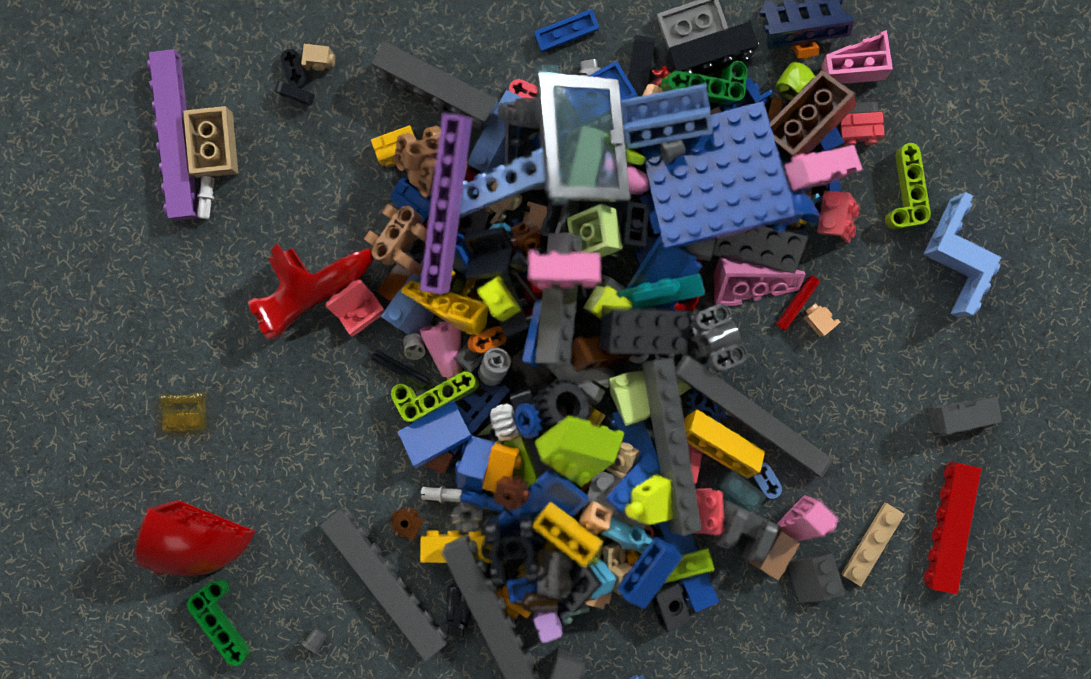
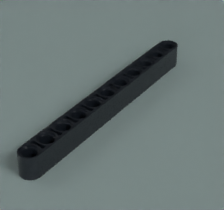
M635 35L627 77L638 97L643 95L649 82L656 38ZM606 201L605 206L616 209L621 236L623 209L628 201ZM619 251L601 258L617 261Z

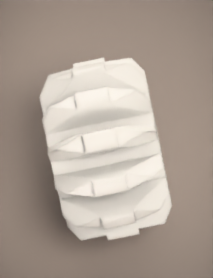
M502 404L493 408L490 417L498 439L509 441L518 437L520 433L515 423V410H513V407L509 404Z

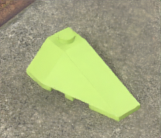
M643 371L628 372L609 379L610 395L625 426L645 420L651 416ZM676 377L680 396L692 387Z

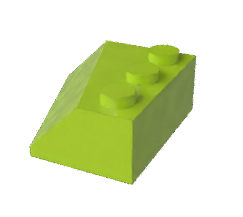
M568 416L535 442L542 461L582 487L615 462L624 433L620 430H616V432L611 431L608 427L602 425L600 427L593 426L589 421Z

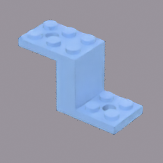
M967 192L950 199L923 254L968 276L951 311V315L957 318L971 316L979 311L981 307L980 300L990 289L991 283L989 282L992 275L994 276L1000 268L998 263L1001 259L1000 256L955 235L963 225L961 220L964 214L966 215L972 206L970 201L973 195Z

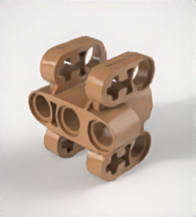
M438 126L426 128L422 140L416 141L411 133L399 135L397 138L394 154L395 164L400 171L405 170L408 173L407 177L410 183L418 187L423 197L433 195L441 132Z
M387 204L382 213L391 221L380 236L369 230L364 240L374 246L372 255L379 262L386 266H391L398 262L419 277L423 271V266L406 255L405 252L416 237L426 243L428 229L422 226V216L412 207L404 206L398 211Z

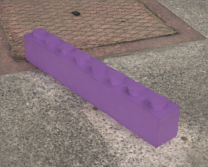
M174 49L149 52L150 60L147 61V66L152 76L150 89L154 94L152 108L154 113H156L157 120L154 122V127L159 138L157 151L161 156L159 170L161 175H163L164 182L161 184V190L166 200L164 213L168 219L173 221L198 218L195 178L189 174L183 113L187 108L181 55Z
M443 114L420 289L422 291L439 294L450 291L472 118L450 114Z

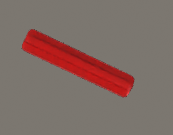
M810 276L776 323L778 328L787 330L820 283L818 278Z

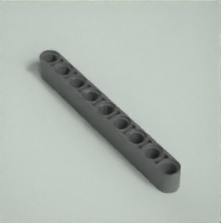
M684 354L675 367L676 377L820 478L824 477L834 461L830 456L691 357Z

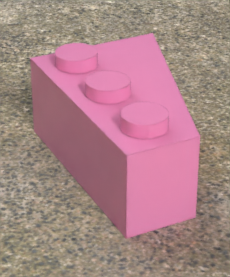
M887 30L870 39L868 37L853 46L849 45L827 54L821 65V71L823 70L841 84L886 80L893 69Z
M854 145L818 154L811 153L806 156L801 154L793 157L791 163L784 165L792 190L826 185L862 170Z
M530 251V279L539 289H550L551 285H560V288H573V285L582 284L583 288H594L596 284H601L600 255L597 253L558 255V252H550V255L537 256V251Z
M803 495L776 525L780 526V530L798 542L831 533L839 519L820 501Z

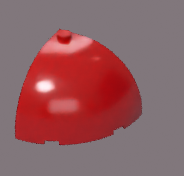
M175 500L148 509L137 541L136 563L138 566L159 575L200 576L210 574L234 562L246 550L255 531L180 500Z

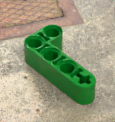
M735 61L722 69L720 78L674 71L661 80V89L665 92L691 87V83L695 86L706 84L708 102L731 105L745 96L747 67L743 62ZM732 69L735 71L736 76L733 75ZM711 86L714 88L715 94L712 93ZM730 90L734 93V97L731 96Z
M219 578L208 583L192 595L187 601V608L229 665L238 666L248 658L250 649L216 603L229 591L227 581ZM214 585L220 587V594H216L214 592ZM197 598L203 601V607L197 605ZM209 615L215 617L216 624H212L209 621ZM222 632L226 633L229 636V641H224L222 639ZM232 643L235 644V645L232 646L231 648L228 647V646L231 645ZM239 651L241 655L236 657L235 653Z

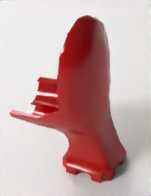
M277 244L270 250L273 256L269 257L268 260L280 281L279 287L269 297L254 298L248 301L249 308L258 320L259 327L266 338L276 340L282 337L286 329L303 313L331 298L333 295L339 294L350 283L359 280L374 262L372 249L353 253L319 272L311 274L307 271L293 248L283 252L280 245Z

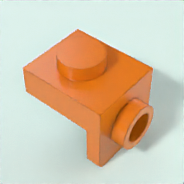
M816 42L791 45L798 58L810 59L812 56L819 55V46Z

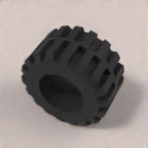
M558 380L539 390L537 396L533 399L535 403L532 405H534L535 411H539L538 417L541 419L539 422L542 427L541 431L546 433L565 419L556 409V399L565 406L567 417L571 416L588 421L587 418L591 415V412L588 411L591 409V404L587 402L589 400L588 395L585 396L583 393L585 390L583 388L579 389L578 384L575 382L571 384V380Z

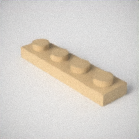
M884 502L841 575L862 586L905 514Z

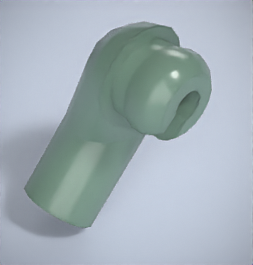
M584 604L574 613L569 608L562 610L559 615L561 623L564 625L572 623L571 616L589 612V605Z

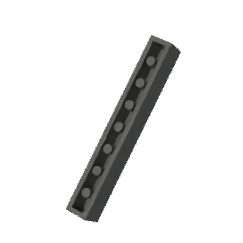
M673 358L642 362L661 477L672 480L673 519L669 520L670 532L686 535L702 531Z
M343 507L320 525L422 658L425 661L446 645L448 641L446 639V632L440 626L437 628L433 622L434 617L428 610H423L419 605L421 601L415 593L411 594L406 588L408 584L402 576L398 577L393 571L395 570L393 564L388 559L384 560L381 556L382 551L375 542L373 544L367 538L369 534L363 526L359 527L354 521L356 519L354 514L349 509L345 510Z
M469 535L445 544L442 554L505 679H543L540 671H536L533 665L534 660L531 653L527 652L524 647L525 642L522 635L518 634L515 629L516 625L513 617L507 614L506 603L502 596L499 597L496 591L497 586L493 585V580L487 573L486 562L480 559L478 555V547L475 541H471Z

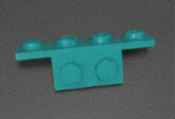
M700 274L676 279L665 278L657 283L650 284V282L638 285V287L618 292L620 298H627L633 303L632 306L648 307L702 296L705 293Z

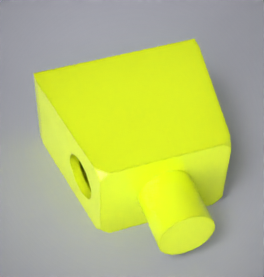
M497 276L478 290L494 317L503 322L521 311V308L500 276Z
M654 475L632 490V504L626 506V514L630 518L649 525L673 519L672 480Z

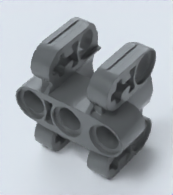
M719 304L691 316V324L694 328L690 329L688 353L685 355L701 365L708 363L709 367L706 369L712 373L727 370L746 361L747 350L741 345V336L736 324L731 319V310L728 306ZM717 309L724 313L723 320L718 319L716 315ZM707 318L708 322L701 324L700 320ZM734 349L740 353L739 360H735L732 355ZM723 358L724 362L717 364L716 361Z
M724 500V533L722 535L711 534L710 541L716 544V546L729 549L738 540L740 533L745 535V538L741 544V558L751 562L762 563L771 545L774 543L780 526Z

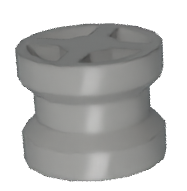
M411 333L406 335L403 340L405 356L411 360L422 358L425 355V346L420 334Z

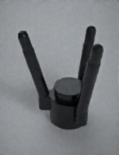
M517 252L508 265L512 268L510 273L517 278L527 293L536 301L537 297L519 274L520 272L524 274L529 269L530 261L520 252Z

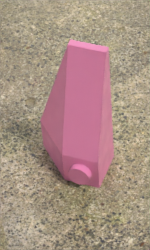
M719 257L714 272L715 306L719 304L737 306L742 304V300L749 298L757 301L761 300V296L770 293L778 296L799 291L806 274L800 270L792 273Z

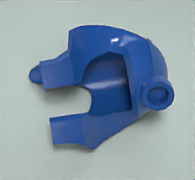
M791 186L788 187L796 219L773 224L772 230L785 232L786 225L794 224L799 219L815 223L820 218L817 209L806 194L811 187L792 190Z

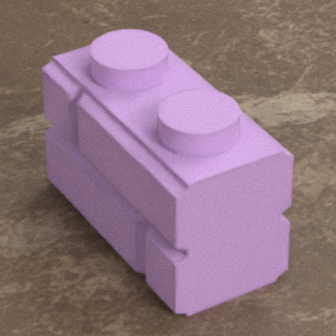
M557 611L534 612V622L537 630H539L538 633L542 642L546 643L561 637L562 624L559 616H557Z

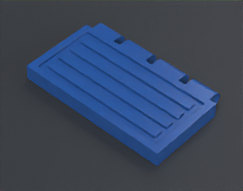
M660 235L626 289L638 287V285L650 282V284L657 283L665 278L676 279L686 275H694L699 272L702 265L696 261L697 256L683 247L665 251L662 235ZM678 301L648 307L674 308Z
M547 470L537 479V483L534 482L528 488L530 496L527 503H524L516 510L506 509L499 515L501 532L521 530L519 522L520 513L531 512L533 525L550 502L572 517L589 502V497L559 472L552 473L550 470ZM536 539L531 540L533 546L540 543Z

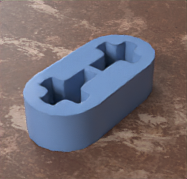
M763 461L762 467L766 468L763 471L766 478H763L761 474L754 475L753 478L761 492L766 497L774 499L780 496L782 487L771 467ZM767 481L773 486L776 485L774 494L771 492L767 493L766 490L769 489Z

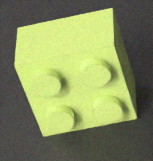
M600 204L567 218L569 233L582 237L581 253H597L601 258L623 249L615 208Z

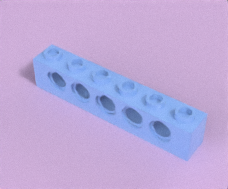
M542 149L533 152L532 157L527 159L521 157L513 160V165L508 167L505 165L496 167L491 174H479L474 177L475 180L472 182L464 181L459 218L545 184ZM533 164H535L537 171L532 176L530 174V168ZM515 172L517 180L515 183H512L511 175ZM496 180L498 187L493 191L492 183ZM477 188L479 194L478 197L475 199L473 197V191Z

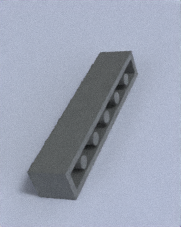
M571 233L548 235L547 255H550V252H558V255L581 253L582 237ZM551 285L550 289H543L536 363L556 366L570 365L576 295L578 291L577 285H573V288H560V285Z

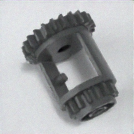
M518 98L515 101L498 104V117L506 120V167L513 165L512 161L516 159V146L520 147L522 143L521 138H516V126L540 127L538 98ZM553 103L558 151L559 121L568 118V107L564 104ZM533 164L530 168V174L532 176L537 171L535 164ZM515 172L511 175V182L513 183L517 180ZM543 184L530 190L545 189L546 186Z

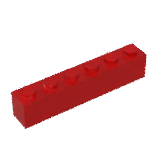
M950 461L949 465L945 467V485L940 491L941 506L936 511L938 522L937 527L932 532L933 548L929 550V568L924 574L925 586L933 590L958 594L982 469L980 467Z

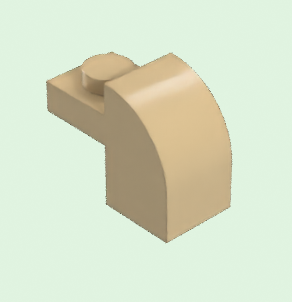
M616 541L603 547L602 561L617 579L613 591L621 595L617 588L632 569V566L625 562V549Z

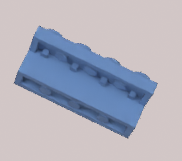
M706 84L620 100L627 149L713 133Z

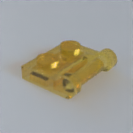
M205 392L189 395H169L168 393L160 395L162 432L207 429ZM197 403V409L170 410V404Z

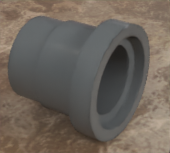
M681 140L660 144V151L666 164H670L674 159L686 154Z
M313 628L307 638L301 641V644L318 655L327 635L317 628Z

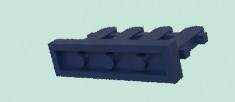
M784 0L783 6L776 7L772 1H766L763 3V8L759 11L760 17H765L767 24L764 30L767 33L766 45L768 49L851 36L854 19L852 15H848V12L843 13L840 5L843 3V0H803V3L799 4L796 3V0ZM821 7H826L828 12L827 16L822 15L820 10ZM805 10L808 19H802L799 11ZM785 13L787 22L781 23L779 14Z
M478 366L471 373L478 378L479 385L486 392L482 397L476 392L463 397L472 406L468 413L457 405L471 435L475 437L491 419V410L496 408V406L504 404L510 397L509 393L513 392L506 385L501 387L500 384L496 386L484 384L478 377ZM468 379L463 385L470 386L469 381L472 379ZM490 396H493V398L489 401V403H487L486 400H487ZM476 412H479V414L476 416V418L473 419L472 416H473ZM464 443L458 445L450 451L454 455L459 456L462 452Z

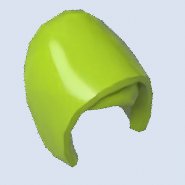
M792 62L781 75L775 88L780 94L792 101L816 76L805 64Z

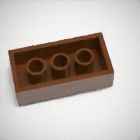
M822 70L770 122L778 153L790 163L793 157L801 154L808 155L856 107L855 93Z

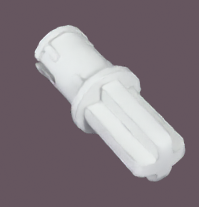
M201 176L200 191L197 195V198H199L198 218L209 219L211 200H214L213 187L215 178Z
M445 486L440 488L423 487L421 494L425 495H422L421 499L435 500L440 503L445 501L460 502L463 490L447 489Z

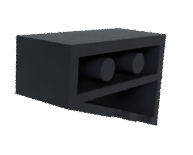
M508 268L507 272L500 277L521 308V311L506 321L499 320L505 337L512 343L528 336L532 315L527 312L526 308L529 307V304L526 301L525 295L522 296L520 289L523 288L522 285L510 273ZM497 276L483 278V280H486L488 283Z

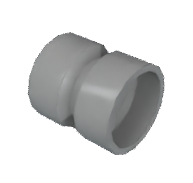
M492 348L485 353L478 369V377L484 384L496 386L503 381L511 364L508 353L500 348Z

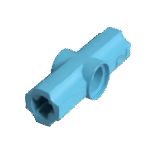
M611 517L609 529L601 531L602 535L619 542L623 549H633L642 554L654 539V537L646 534L642 527H632Z

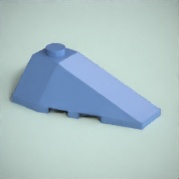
M506 90L499 104L515 101V99L522 97ZM498 106L467 161L468 165L487 175L493 173L494 168L505 165L506 120L498 117ZM516 126V138H520L521 126ZM516 146V159H517V152H518V147H517V146Z
M424 259L420 263L421 266L424 265ZM423 271L421 272L419 277L412 273V275L408 278V280L405 282L402 288L410 280L421 283ZM400 289L381 317L407 334H420V329L431 325L434 313L401 293Z

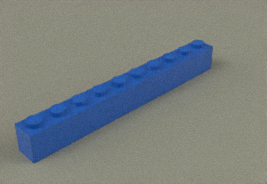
M619 411L611 413L613 418L609 420L614 431L618 429L624 433L622 442L629 443L640 451L638 462L649 453L659 463L658 455L643 420L625 426ZM669 520L653 524L655 529L659 528L662 533L659 539L673 545L681 555L698 551L691 534L679 535L670 532ZM707 572L677 580L687 593L684 596L689 608L693 607L695 612L719 603Z

